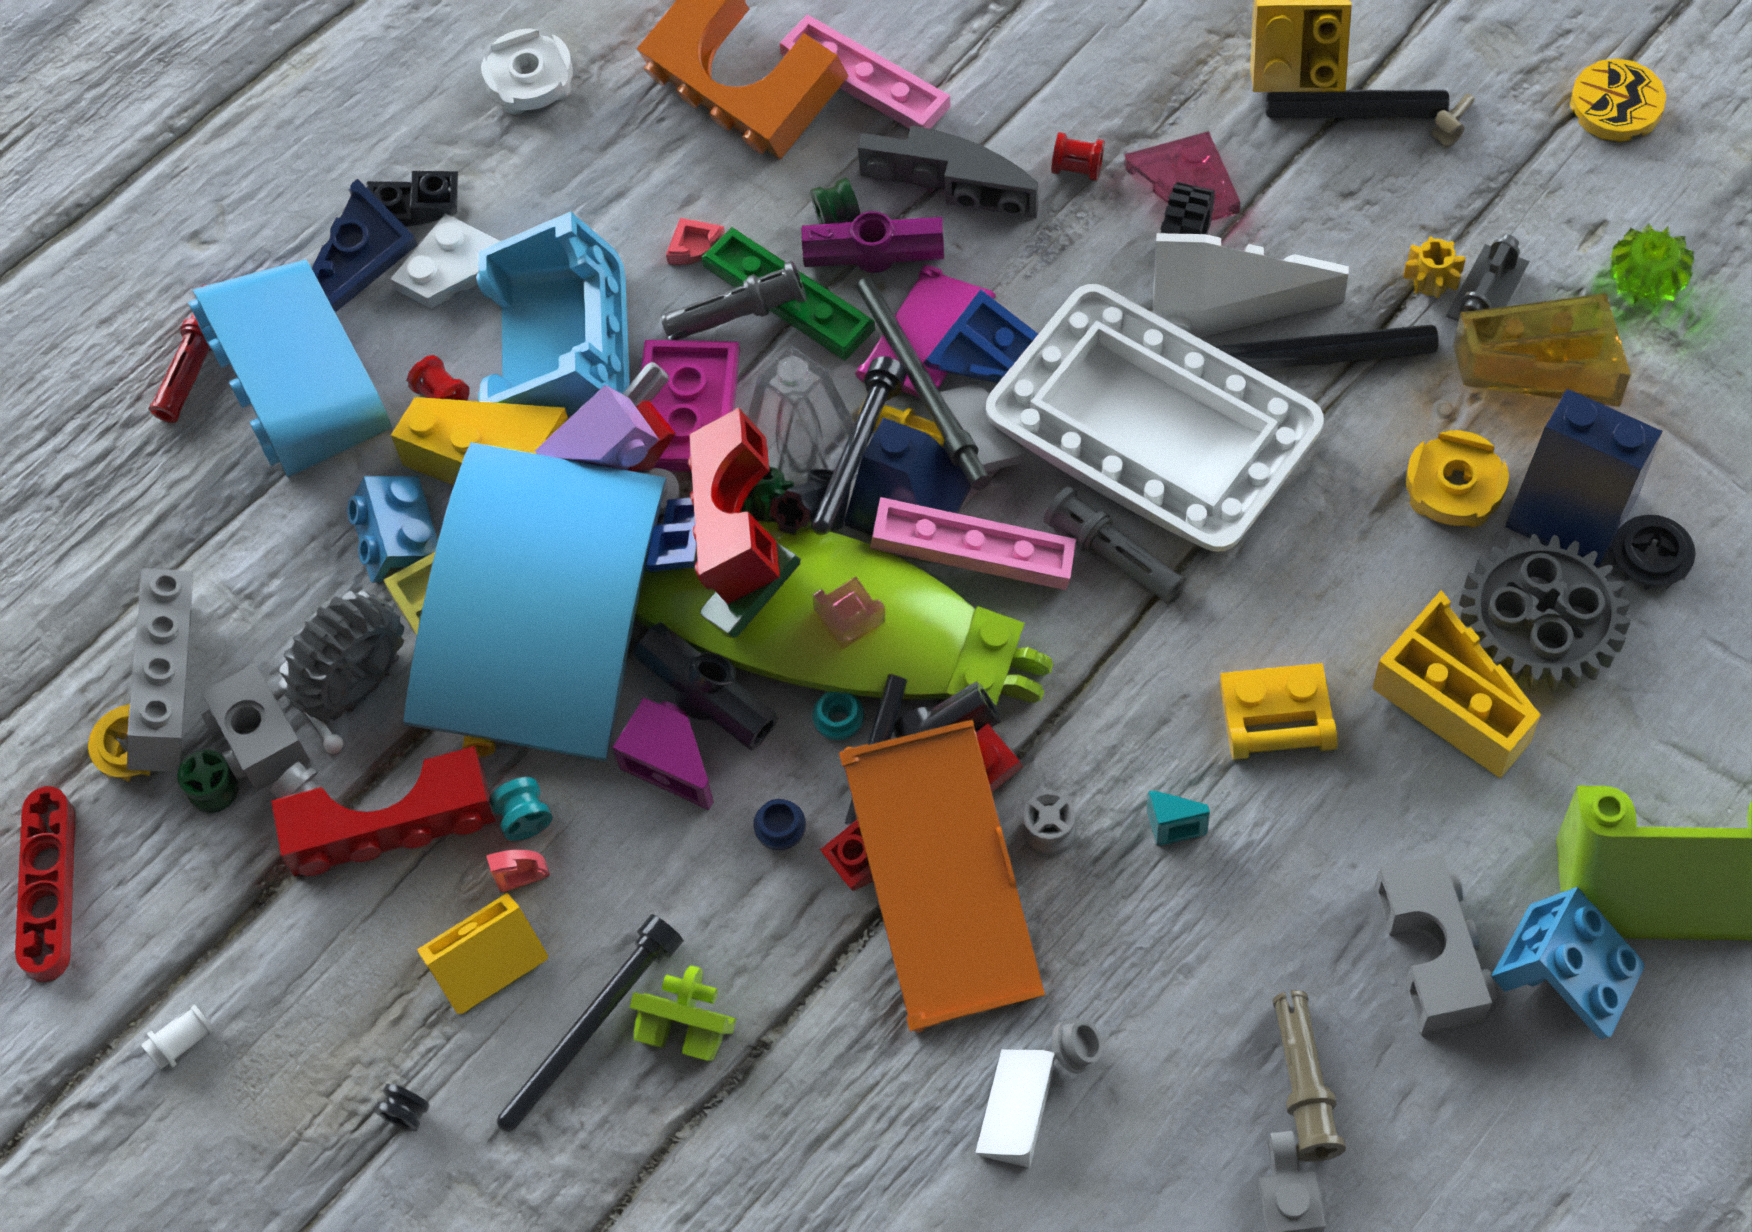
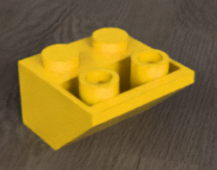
M1253 0L1250 62L1253 92H1346L1351 1Z

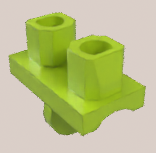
M693 965L688 966L682 979L671 975L664 977L662 990L678 994L677 1001L648 993L640 994L633 992L629 1006L631 1009L638 1010L634 1030L635 1041L657 1047H666L672 1021H678L689 1025L682 1053L707 1061L714 1060L722 1043L723 1035L733 1034L737 1018L695 1007L697 1000L714 1004L718 989L703 985V969Z

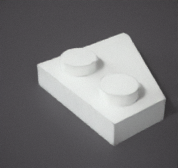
M445 213L392 276L391 282L394 290L432 309L451 299L455 293L477 286V274L479 273L478 251L501 241Z

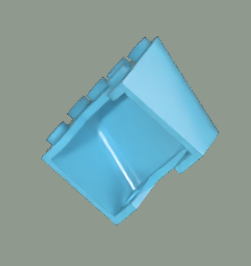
M306 259L192 289L196 299L188 302L209 347L212 349L221 368L231 365L237 378L229 381V384L242 408L251 404L258 418L250 421V424L258 438V442L269 464L273 466L280 462L287 478L392 428L388 414L372 381Z

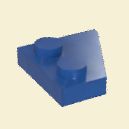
M980 289L923 364L929 369L999 383L1037 337L1038 333Z

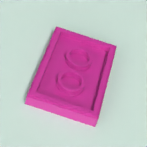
M644 341L641 371L647 364L653 362L660 366L669 376V381L651 403L676 433L653 468L691 472L688 465V458L691 456L689 434L734 411L740 360L739 342Z

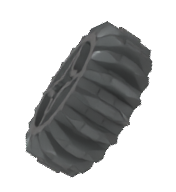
M364 590L358 593L349 591L342 598L337 596L332 598L328 607H319L316 616L310 621H305V627L300 634L293 636L295 641L293 646L286 650L283 655L287 661L281 665L279 673L282 675L279 686L285 691L284 695L291 700L290 703L300 712H305L310 717H315L321 722L329 718L336 720L341 717L345 710L353 712L355 706L362 700L364 701L373 690H376L384 677L390 675L388 670L399 659L397 651L403 646L404 639L401 636L405 628L400 623V616L384 600H380L375 595H370Z

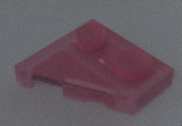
M1209 131L1124 154V167L1126 171L1132 176L1138 172L1153 184V192L1165 202L1169 203V196L1174 184L1180 182L1215 190L1214 210L1211 215L1212 221L1240 212V200Z

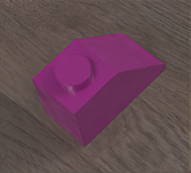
M643 697L613 746L620 770L710 810L714 800L687 714L670 702L662 701L658 704Z

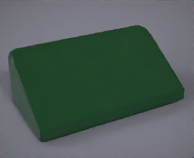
M777 543L780 578L729 604L715 592L701 608V616L725 637L737 638L801 564V559L797 555Z

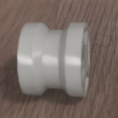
M1053 791L1037 793L1028 800L1023 811V835L1025 842L1031 850L1040 855L1054 856L1063 853L1071 846L1076 829V813L1071 801L1059 792ZM1046 827H1055L1057 829V831L1052 830L1043 832V830Z

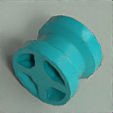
M521 777L506 782L498 787L489 798L494 813L502 816L503 820L500 827L505 838L510 841H520L539 834L550 825L553 819L548 805L541 803L539 800L541 790L534 778Z

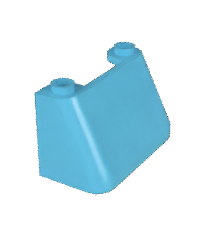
M569 212L478 251L479 273L477 274V283L479 289L484 296L491 298L502 307V376L492 374L482 379L478 392V402L564 407L567 416H571L605 385L621 394L630 385L626 276L621 258L610 244L576 215Z

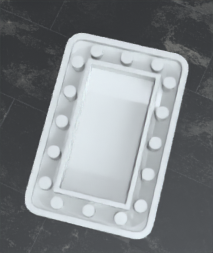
M1099 284L1081 286L1068 297L991 391L986 400V416L989 422L1007 436L1116 503L1210 551H1226L1239 543L1319 437L1324 424L1323 412L1312 400Z

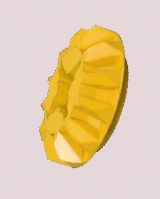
M130 704L117 707L102 716L93 727L88 741L89 756L97 769L109 779L117 777L127 782L130 781L131 777L139 774L150 776V771L127 770V751L125 752L116 737L121 740L127 739Z

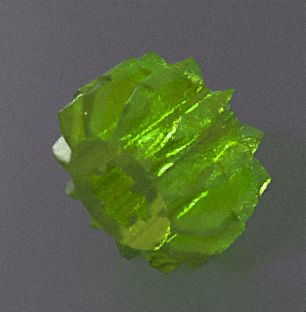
M1649 222L1642 228L1641 232L1630 228L1624 234L1623 240H1618L1617 244L1614 245L1610 256L1612 261L1609 267V278L1617 281L1618 294L1631 292L1634 304L1642 298H1648L1653 307L1662 298L1673 302L1679 296L1680 290H1684L1689 285L1693 274L1691 270L1694 262V251L1685 248L1687 245L1685 236L1671 237L1669 225L1661 232L1655 231Z

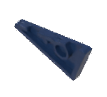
M358 178L352 182L349 188L351 196L340 218H335L330 228V238L326 244L322 245L312 267L334 312H337L418 245L415 236Z

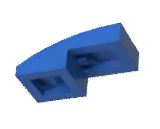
M690 497L667 500L663 525H657L653 528L646 563L649 572L695 567V563L698 561L697 543L692 531L693 526H695V512Z

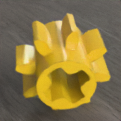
M1429 237L1421 247L1416 245L1410 246L1403 278L1413 279L1414 293L1418 294L1421 292L1424 295L1435 296L1437 299L1440 298V294L1444 293L1448 287L1453 290L1459 288L1466 258L1464 256H1455L1453 241L1447 242L1442 239Z

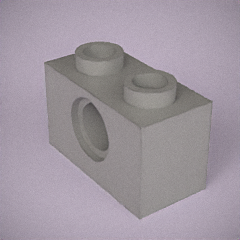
M256 663L200 692L210 709L201 714L207 727L216 741L225 736L231 749L222 753L237 780L246 775L256 792L277 781L298 761L303 766L311 762ZM259 725L254 732L243 734L249 727Z

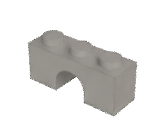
M1443 853L1380 866L1374 887L1389 935L1404 932L1424 934L1436 944L1440 956L1435 960L1412 965L1405 984L1420 1034L1426 1035L1485 1022L1492 1002L1496 1000V989L1490 971L1488 969L1481 970L1475 952L1480 947L1476 926L1472 919L1465 920L1459 902L1463 901V889L1457 871L1448 870Z

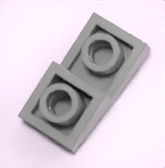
M980 383L940 392L961 430L969 432L979 449L977 457L986 472H997L1004 467L1023 463L1024 454L1019 443L989 422L986 416V400L989 393Z

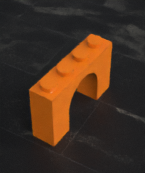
M676 0L636 48L647 63L643 68L644 71L662 86L670 82L677 87L676 93L693 108H697L700 104L710 110L709 116L723 129L730 131L734 127L742 132V139L756 152L763 154L768 150L781 160L849 77L838 55L803 33L778 65L763 79L746 86L733 87L722 85L712 79L711 67L713 58L723 41L750 10L745 0Z

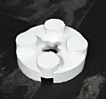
M520 29L501 36L491 45L492 53L488 56L487 61L484 57L481 64L482 76L489 95L496 102L502 104L506 112L516 115L526 110L539 109L556 100H562L570 94L573 66L569 50L559 37L552 34L553 39L547 36H540L537 29ZM525 65H530L532 69H536L532 73L521 74V67Z

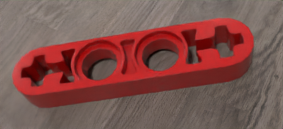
M44 786L31 792L24 800L21 810L15 957L20 968L29 978L37 982H49L60 977L69 966L71 957L75 809L62 790L52 786ZM54 804L58 809L50 812L49 827L54 834L47 833V825L39 816V814L47 812L48 805ZM48 848L59 850V859L50 869L37 870L34 868L35 858L40 852ZM45 896L57 897V908L51 915L45 918H35L32 916V909L37 900ZM36 932L45 933V944L53 952V954L44 957L43 964L38 965L32 959L33 957L40 956L42 953L43 940Z

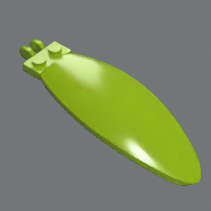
M757 521L776 540V543L797 555L801 559V564L737 638L725 637L701 616V608L715 591L713 589L708 590L702 585L696 574L695 567L649 572L647 569V572L644 574L635 616L636 621L648 628L661 621L700 653L713 652L720 654L728 659L734 667L804 687L881 698L887 676L891 674L908 680L903 699H944L943 701L977 681L984 687L995 705H997L1001 693L1018 700L1021 699L1024 702L1036 703L1041 701L1044 695L1043 685L1021 675H1007L1009 668L1012 666L1037 674L1038 676H1045L1048 673L1051 674L1054 665L1051 660L1052 658L1043 654V652L1039 653L1037 650L1029 647L1017 648L1024 622L979 606L975 610L949 587L906 560L888 552L870 549V544L833 532H829L826 535H817L811 528L792 535L780 531L777 522Z

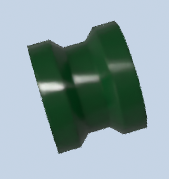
M847 178L837 180L834 187L828 189L817 187L810 190L813 208L819 224L853 222L861 214L856 195Z
M207 749L196 751L188 755L180 764L177 772L178 783L191 804L199 811L206 813L220 812L229 807L236 799L239 791L238 780L225 758L218 752ZM215 780L216 783L212 787L211 782Z

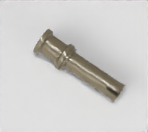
M1301 990L1291 991L1294 1012L1291 1013L1286 993L1282 992L1273 998V1006L1276 1009L1292 1092L1288 1095V1100L1286 1101L1287 1113L1295 1118L1299 1143L1296 1145L1297 1159L1305 1162L1333 1159L1345 1152L1346 1145L1345 1140L1337 1135L1332 1110L1337 1105L1336 1096L1330 1088L1324 1086L1308 1006V994Z

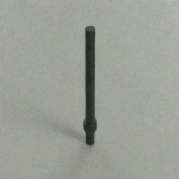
M870 277L861 279L857 283L856 288L898 361L906 369L909 380L945 440L943 447L954 465L961 467L974 490H981L987 487L991 479L977 457L979 449L970 433L961 430L874 280Z

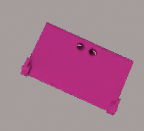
M924 265L918 273V280L895 314V318L921 362L924 363L980 289L993 299L996 294L991 290L945 276L942 273V269ZM884 335L881 336L865 363L861 364L855 372L856 377L864 382V377L873 359L886 356L898 361ZM924 365L938 389L948 372L929 369ZM907 376L901 391L919 397Z

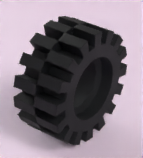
M1176 182L1170 193L1168 206L1165 209V218L1160 229L1161 233L1209 235L1208 230L1211 226V215L1214 210L1215 190Z

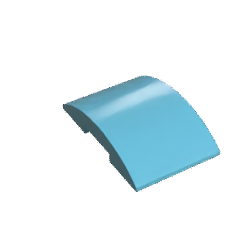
M471 442L452 490L431 567L411 665L403 719L404 725L607 761L627 667L626 658L644 574L648 569L646 563L654 526H657L666 477Z

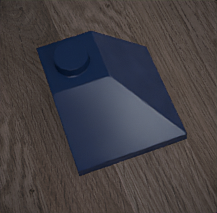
M883 417L862 456L844 520L845 526L872 536L880 497L958 514L972 486L961 467L952 463L945 449L929 434Z

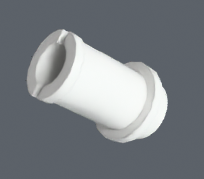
M192 1004L188 1010L156 1034L149 1031L147 1033L149 1039L142 1043L141 1046L159 1070H162L168 1064L173 1068L177 1065L175 1062L177 1057L206 1035L213 1033L214 1029L197 1006Z

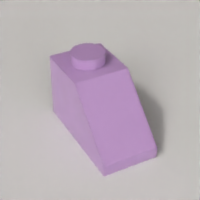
M605 385L543 442L535 452L544 456L627 470L629 467L640 463L646 457L648 450L659 441V438L630 398Z

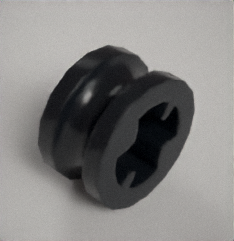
M386 1084L383 1089L386 1098L383 1102L376 1103L373 1108L374 1112L398 1127L409 1131H417L420 1126V1122L417 1119L418 1115L428 1111L429 1103L419 1095L403 1087Z

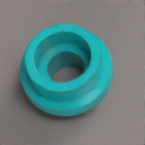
M829 691L814 705L812 713L813 723L816 730L825 738L831 740L848 739L855 735L863 724L864 711L862 704L857 697L849 693ZM835 713H844L848 716L846 720L841 722H832L830 720V717Z

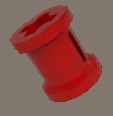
M1059 132L1052 156L1051 173L1059 174L1062 170L1089 175L1090 180L1098 181L1103 162L1105 140L1097 139L1095 143L1069 139L1066 133Z
M435 355L426 356L414 364L406 379L408 387L414 393L423 394L426 398L467 401L470 395L469 386L461 379H454L445 370L443 361Z

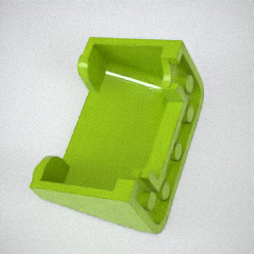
M1577 785L1556 837L1560 893L1578 887L1623 939L1752 941V801L1747 808L1748 828L1637 827L1636 810L1633 801L1626 793L1609 786Z

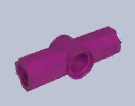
M869 211L857 216L853 222L802 225L801 228L804 267L856 264L865 272L878 273L888 269L893 262L945 259L942 217L890 220L887 215L881 212Z

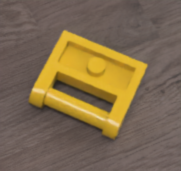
M1323 663L1220 673L1219 684L1232 760L1248 759L1249 753L1319 746L1320 751L1337 750V730L1332 717ZM1312 719H1314L1315 726L1247 732L1245 726Z

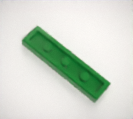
M733 227L701 257L703 267L735 288L742 286L743 281L750 275L755 274L759 278L783 269L786 263ZM798 270L807 300L802 303L793 300L771 308L769 311L846 361L876 330L875 320Z

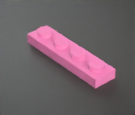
M808 14L779 43L781 55L785 56L803 33L807 34L838 55L849 75L840 86L841 90L909 129L911 125L931 129L951 107L950 95Z
M880 497L870 549L1067 590L1071 577L1076 539Z

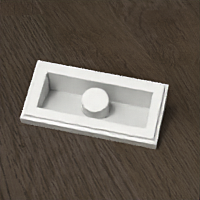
M1001 1050L976 1149L977 1156L1030 1168L1055 1066V1053L1044 1050Z

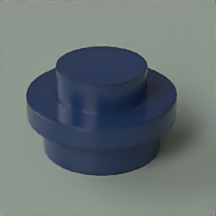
M785 799L770 800L757 811L753 823L754 832L758 841L769 849L786 850L792 848L801 841L805 834L806 820L804 813L798 805Z

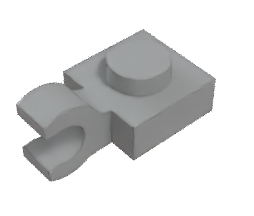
M1293 1131L1270 1133V1141L1267 1143L1273 1176L1259 1177L1258 1180L1266 1232L1324 1231L1326 1225L1316 1171L1298 1172L1297 1151Z

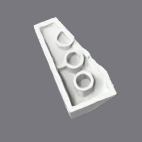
M1156 233L1153 313L1188 333L1201 338L1344 302L1349 269L1345 265L1296 254L1288 256L1284 260L1265 256L1264 247L1248 244L1245 251L1221 246V238L1206 234Z

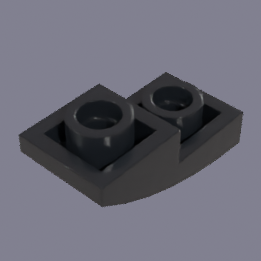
M412 171L411 182L367 181L366 187L405 227L438 221L445 213L450 216L457 214L458 171Z

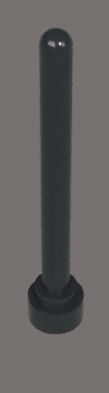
M886 356L877 357L872 360L866 372L864 383L868 393L811 524L812 530L817 535H826L830 532L885 402L896 397L901 392L907 372L904 366L894 358Z
M651 914L637 930L640 936L634 942L637 946L635 951L498 1115L497 1125L502 1131L511 1132L517 1128L652 962L659 963L664 956L670 958L683 943V938L668 923L658 916Z

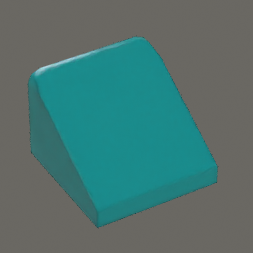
M1148 791L1147 814L1156 845L1162 846L1205 836L1208 833L1210 810L1207 804L1159 791Z

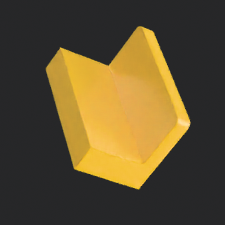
M508 893L417 949L426 967L436 979L457 1014L465 1013L548 959L547 952L521 908Z

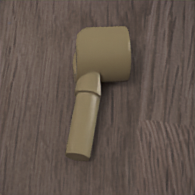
M1465 94L1449 112L1442 110L1437 114L1435 120L1437 126L1432 129L1431 136L1444 147L1452 146L1462 136L1465 127L1459 122V119L1474 103V96Z

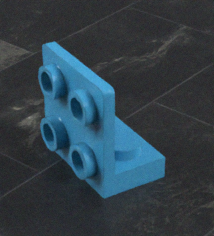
M1578 887L1529 904L1491 977L1504 992L1527 984L1529 986H1536L1547 980L1599 1039H1605L1612 1036L1645 968V964L1634 949L1628 945L1607 921L1599 909L1587 899Z

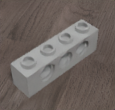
M141 569L127 734V770L178 772L181 764L192 612L193 571Z

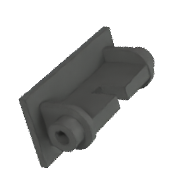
M1503 235L1501 238L1494 240L1491 246L1484 245L1446 317L1490 335L1493 333L1530 262L1519 257V241L1515 237Z

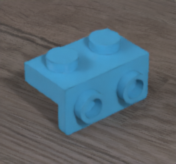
M364 476L354 496L349 498L347 515L350 524L355 525L358 535L359 559L363 565H366L370 581L372 583H380L385 578L390 567H408L434 553L438 539L419 476Z

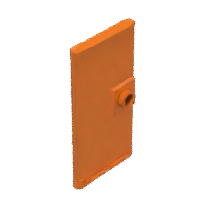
M973 720L871 745L846 747L840 751L841 764L847 776L907 1012L906 1019L909 1031L920 1033L925 1028L939 1025L941 1022L1045 996Z

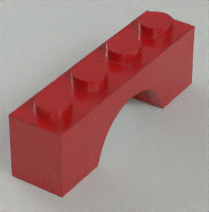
M740 408L689 434L691 456L688 458V465L692 472L693 491L690 493V498L695 512V526H693L692 531L697 543L698 561L695 563V571L702 585L708 590L713 589L727 604L780 578L776 540L749 512L740 513L749 492L770 471L767 437Z
M475 746L424 759L420 776L411 791L397 803L381 810L363 812L347 809L331 799L323 787L271 800L280 853L293 876L301 874L305 876L319 875L328 871L334 865L349 861H371L379 857L382 852L401 847L419 848L429 844L434 838L452 833L459 835L471 834L480 830L483 825L496 822L494 811L489 802L490 793L484 767Z

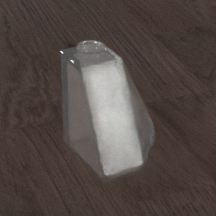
M790 345L757 377L748 418L767 437L769 466L777 468L779 473H784L785 480L793 481L794 487L806 483L808 471L811 469L835 470L855 423L829 372ZM860 463L857 467V470L854 474L852 481L857 477Z

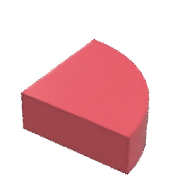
M680 218L666 253L668 264L687 265L701 261V257L725 234L724 226Z
M508 850L486 855L490 871L500 892H506L550 876L545 858L535 851Z

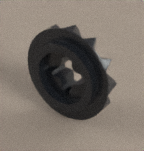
M1641 515L1628 520L1618 529L1611 546L1614 554L1613 565L1621 568L1626 581L1634 579L1642 583L1645 590L1652 586H1663L1667 590L1673 583L1685 580L1694 564L1696 555L1694 542L1685 528L1674 520L1659 515ZM1655 539L1657 540L1656 547H1658L1657 551L1660 556L1654 565H1649L1645 552L1648 545H1651L1652 540Z

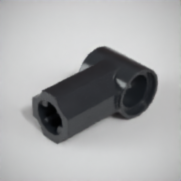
M811 469L808 471L806 483L789 488L783 495L773 498L770 515L775 518L780 531L796 535L812 528L813 518L834 470ZM851 484L831 530H838L844 526Z
M976 681L934 708L922 707L904 714L897 719L893 732L896 738L969 720H973L974 728L977 732L987 723L991 727L1001 722L1000 713L984 687Z

